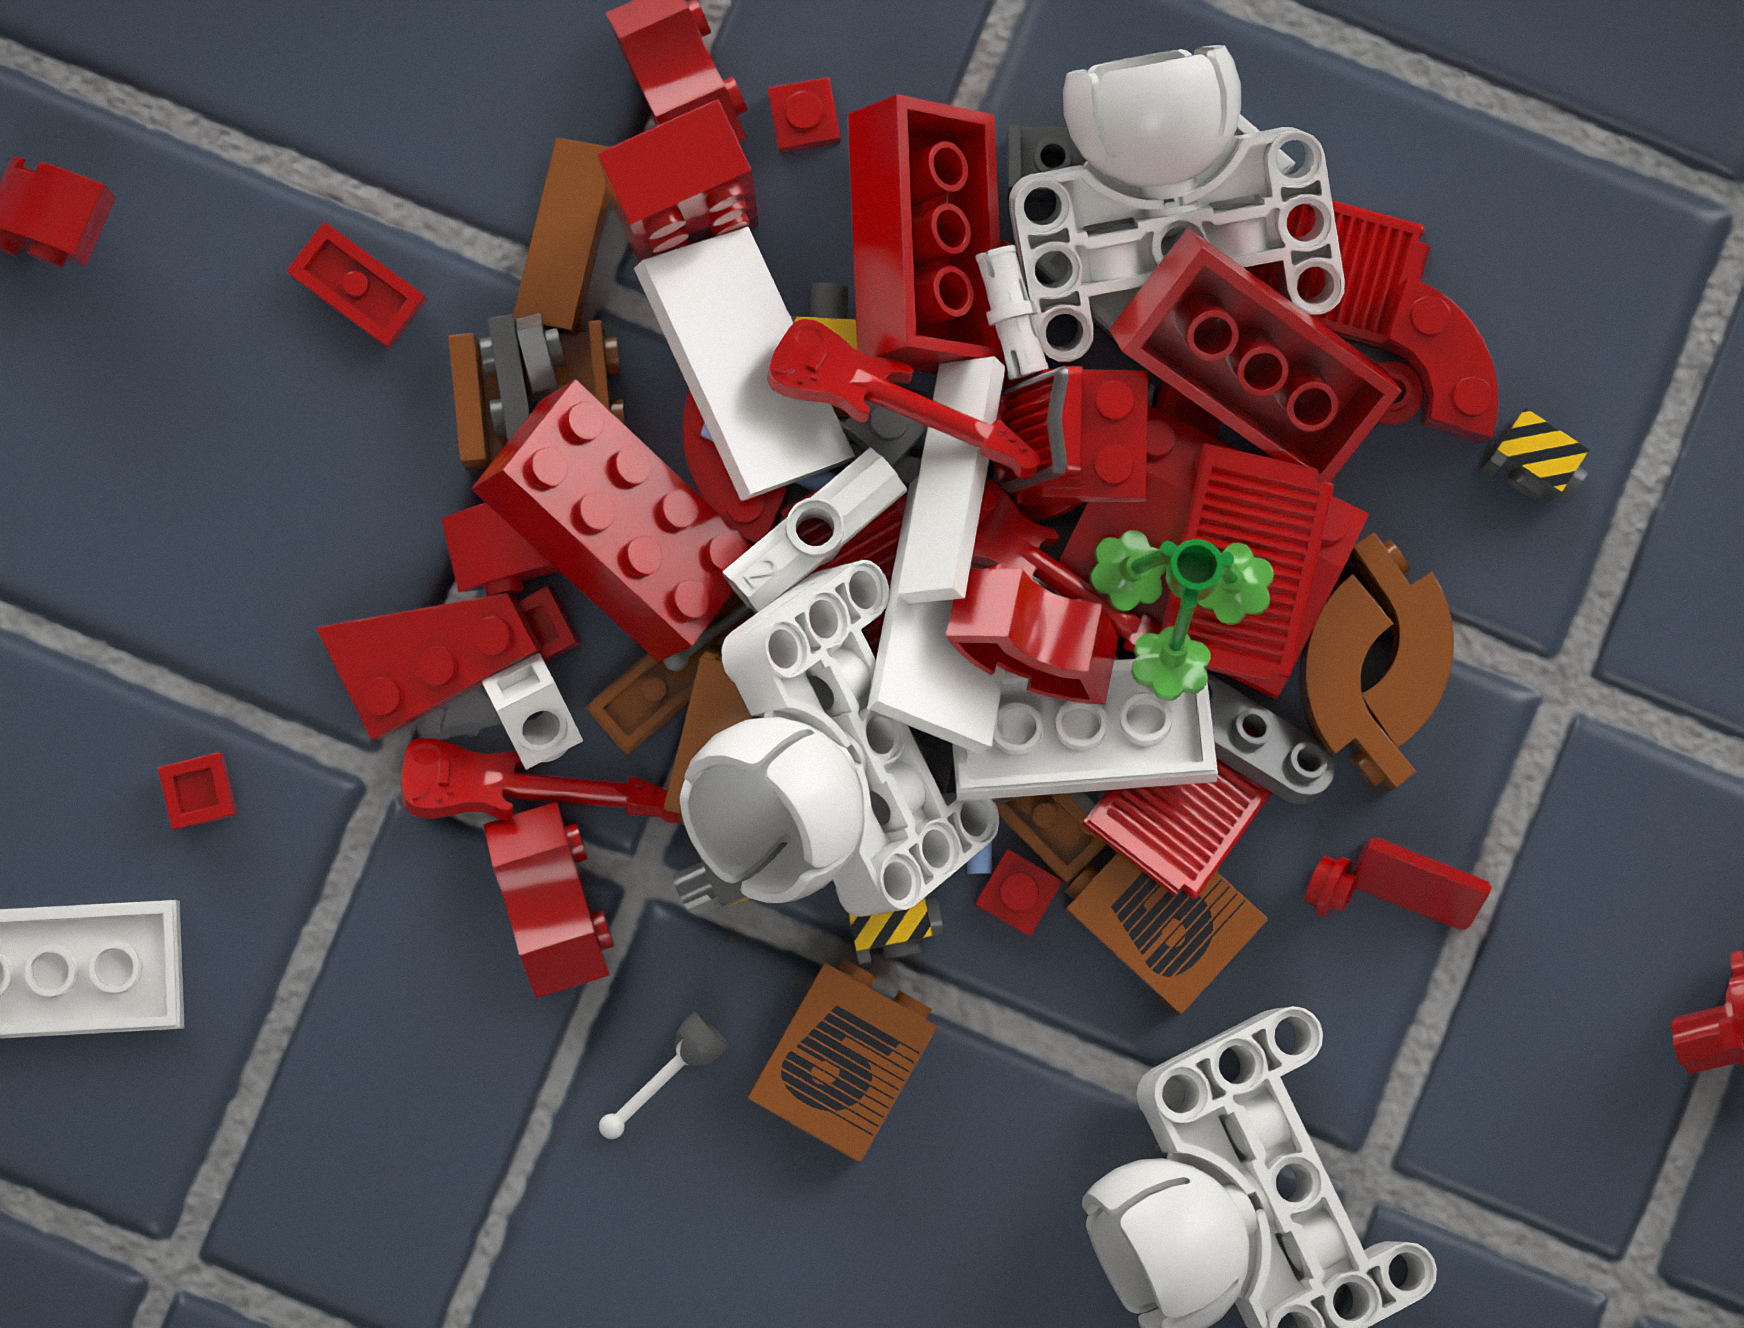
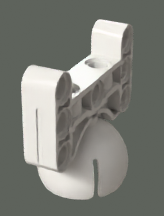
M1225 45L1199 47L1195 49L1194 55H1191L1186 50L1179 49L1094 65L1090 67L1088 72L1085 69L1067 73L1063 88L1064 117L1071 139L1087 161L1083 166H1073L1025 176L1013 186L1009 195V211L1020 271L1029 300L1035 299L1038 313L1033 314L1041 347L1049 358L1059 362H1071L1081 358L1089 350L1093 341L1094 328L1088 297L1142 287L1164 259L1161 252V241L1164 235L1176 227H1185L1186 229L1188 227L1242 267L1274 262L1281 295L1308 314L1326 313L1340 303L1344 294L1345 279L1326 159L1321 143L1313 135L1293 127H1280L1239 136L1234 135L1241 111V83L1234 60ZM1298 140L1306 152L1304 164L1297 172L1283 175L1276 163L1277 153L1284 143ZM1039 187L1050 188L1056 197V208L1053 214L1043 221L1029 220L1024 212V201L1027 195ZM1254 194L1255 200L1214 208L1209 206L1210 202ZM1174 198V202L1164 203V199ZM1310 204L1315 212V224L1312 230L1302 237H1292L1287 229L1289 212L1297 205ZM1130 218V223L1092 231H1085L1083 227ZM1049 251L1062 252L1067 260V270L1064 276L1052 284L1039 282L1035 275V265L1038 258ZM1310 267H1320L1325 275V286L1322 292L1312 299H1302L1297 291V280L1300 274ZM1060 314L1075 316L1078 323L1075 338L1063 346L1049 344L1046 338V327L1049 321Z
M860 560L810 574L733 630L724 640L722 663L725 672L731 681L736 684L750 714L762 718L744 720L715 734L691 759L684 776L685 781L680 794V807L690 840L705 863L725 882L736 883L760 866L782 842L787 843L775 859L763 870L742 882L741 893L751 899L765 903L796 901L813 894L833 880L841 905L853 916L863 917L906 910L925 898L987 846L997 834L999 812L996 803L992 799L957 801L956 791L941 794L908 725L867 709L876 659L861 629L881 615L886 609L889 600V585L886 576L880 567L872 561Z
M1292 1006L1263 1011L1152 1068L1143 1075L1137 1089L1139 1108L1144 1113L1162 1152L1168 1153L1167 1158L1137 1160L1112 1170L1095 1182L1083 1196L1082 1207L1088 1214L1086 1228L1093 1248L1116 1294L1128 1311L1143 1313L1138 1317L1140 1328H1209L1226 1314L1234 1302L1247 1328H1277L1281 1318L1287 1313L1292 1314L1296 1319L1298 1328H1368L1422 1299L1433 1288L1436 1282V1264L1429 1251L1421 1245L1409 1242L1384 1241L1363 1250L1280 1076L1313 1059L1322 1046L1323 1032L1320 1022L1313 1013L1305 1008ZM1282 1020H1285L1292 1026L1296 1036L1295 1044L1288 1054L1279 1049L1274 1038L1275 1029ZM1227 1048L1233 1050L1240 1061V1073L1232 1083L1223 1078L1218 1066L1219 1058ZM1172 1076L1180 1081L1185 1091L1184 1102L1176 1112H1173L1166 1106L1162 1097L1163 1086ZM1285 1165L1291 1168L1297 1180L1296 1190L1287 1201L1280 1196L1276 1188V1177ZM1400 1254L1407 1263L1408 1274L1405 1282L1399 1288H1396L1390 1281L1388 1272L1392 1259ZM1344 1283L1352 1292L1353 1306L1350 1312L1341 1318L1334 1309L1333 1297L1337 1288ZM1156 1307L1159 1308V1309H1156V1310H1154V1311H1152V1312L1144 1313V1312H1147V1311H1149V1310H1152V1309H1154V1308H1156Z

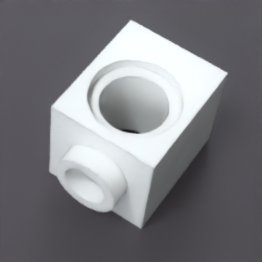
M540 653L482 680L526 770L541 762L553 761L561 757L569 748L583 742ZM539 711H544L536 719L526 721V719L530 715Z

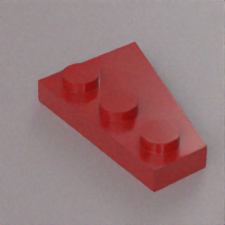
M509 593L316 627L371 740H381L482 685V680L543 651L516 596Z

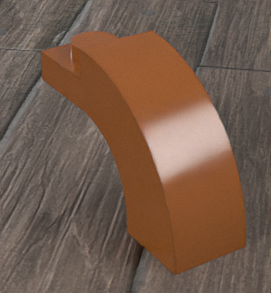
M1373 532L1354 545L1349 559L1394 624L1390 626L1392 649L1388 665L1377 683L1361 695L1372 718L1398 748L1425 724L1444 693L1452 667L1454 633L1447 600L1433 572H1429L1410 585L1404 576L1410 571V568L1401 551L1390 539L1382 543L1376 533Z
M1352 574L1328 598L1303 647L1299 677L1301 701L1305 717L1314 738L1323 744L1329 754L1333 756L1349 744L1356 752L1350 758V761L1362 778L1371 787L1375 788L1381 783L1390 792L1412 776L1416 770L1383 732L1366 708L1361 695V670L1364 658L1372 643L1394 623Z

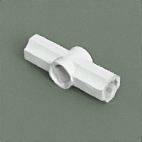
M870 447L811 498H806L795 504L785 520L726 568L722 575L744 604L757 614L801 582L818 566L833 560L844 544L907 492V488L889 463ZM809 518H818L830 525L833 536L821 546H811L800 540L796 533L797 527L801 522Z

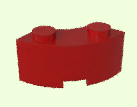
M633 0L606 12L608 21L636 84H639L653 113L652 119L655 126H659L719 99L738 142L746 139L738 115L748 111L745 101L734 78L730 77L722 80L702 39V37L711 34V30L697 0H691L687 3L685 0Z
M17 156L11 157L0 180V252L18 257L22 248L27 250V254L56 268L63 269L66 261L86 267L116 197L105 184L41 161L36 171L23 167L25 159Z
M1407 277L1397 288L1379 346L1401 357L1406 365L1418 375L1423 387L1421 425L1481 444L1493 437L1498 412L1496 373L1485 341L1465 312L1451 299L1424 282Z
M689 389L683 414V443L687 464L695 488L701 498L738 531V534L754 546L769 533L773 526L778 525L781 518L780 511L785 508L789 499L787 487L783 486L741 501L715 443L701 435L705 422Z
M487 503L441 518L458 592L485 590L486 597L505 593L517 594L524 591L523 581L560 572Z
M1000 564L989 565L986 568H970L965 598L953 600L946 631V637L953 647L969 662L990 675L995 673L996 666L1008 672L1029 679L1026 691L1071 702L1105 705L1119 637L1103 605L1080 599L1072 600L1053 594L1033 582L1023 569H1014Z
M557 802L512 815V818L508 820L499 819L483 824L492 867L507 908L519 956L535 998L610 976L603 950L615 947L604 910L592 912L578 866L579 862L588 860L578 824L565 826Z

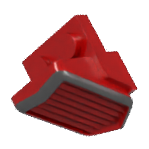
M1062 366L1056 369H1043L1020 378L1018 384L1004 392L998 407L996 420L1002 421L1029 445L1040 458L1036 475L1028 479L1020 478L1014 474L1012 468L993 461L1001 487L1009 493H1017V505L1081 506L1082 502L1146 503L1148 370H1082V366Z

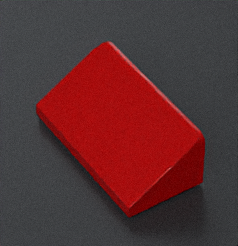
M1377 837L1363 843L1352 874L1358 877L1356 889L1459 930H1466L1471 926L1492 889L1489 881Z

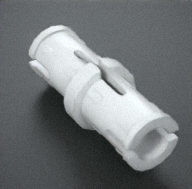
M1015 245L989 250L988 254L985 252L975 256L991 311L987 312L986 316L989 326H996L1009 380L1020 379L1043 369H1049L1033 314L1038 313L1035 299L1029 300Z

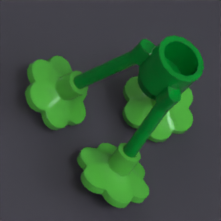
M1130 530L1123 533L1118 539L1110 537L1102 539L1094 548L1093 554L1096 565L1090 571L1089 582L1097 593L1107 595L1108 601L1114 609L1128 611L1133 609L1138 603L1150 604L1155 602L1162 594L1163 586L1160 577L1165 571L1168 587L1175 596L1181 598L1174 627H1167L1160 634H1143L1137 639L1134 646L1137 658L1132 664V677L1140 685L1151 686L1155 696L1165 701L1176 700L1183 692L1188 694L1199 693L1204 689L1208 680L1205 668L1210 661V651L1203 643L1190 640L1187 634L1197 603L1203 609L1214 610L1218 620L1226 625L1240 623L1246 614L1260 615L1267 610L1270 604V595L1267 588L1274 579L1273 568L1267 560L1254 558L1251 549L1242 543H1233L1220 553L1213 544L1201 539L1184 541L1179 546L1171 541H1165L1159 550L1149 546L1148 540L1143 533Z

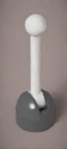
M694 1010L676 1031L674 1047L677 1055L616 1114L611 1113L602 1117L599 1122V1131L605 1138L616 1139L620 1137L624 1131V1123L685 1064L694 1067L707 1066L717 1061L731 1047L724 1035L702 1013Z

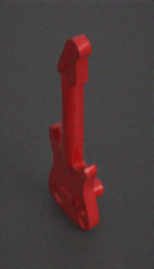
M808 319L794 322L774 350L767 381L772 390L782 396L802 401L823 402L843 409L858 422L868 421L870 407L865 402L869 401L980 448L981 456L1012 468L1014 474L1020 478H1032L1037 473L1040 460L1038 454L1002 421L995 420L990 425L891 383L901 382L909 384L912 380L913 368L897 360L869 356L853 348L840 335L822 323Z
M986 477L971 562L985 566L1000 564L1014 569H1023L1033 582L1032 576L1063 597L1102 604L1116 633L1125 639L1123 647L1127 651L1134 652L1135 643L1143 634H1160L1162 626L1146 615L1139 619L1129 611L1114 609L1105 594L1097 593L1089 583L1039 549L1041 545L1050 547L1058 540L1057 532L1049 527L1033 523L1021 514L1007 493L994 480Z
M426 737L412 740L405 751L401 778L402 803L404 809L414 817L425 819L442 818L465 812H481L498 819L508 820L513 815V804L505 801L504 798L625 808L628 815L661 817L665 822L678 823L676 821L678 813L663 810L668 790L635 776L629 777L628 783L522 774L518 772L526 769L517 751L496 754L476 753L452 743Z

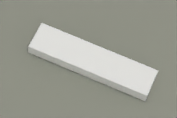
M995 356L939 364L933 401L992 425L997 418L1005 366ZM930 427L927 428L897 592L908 604L965 598L989 463L988 458L980 455V448Z

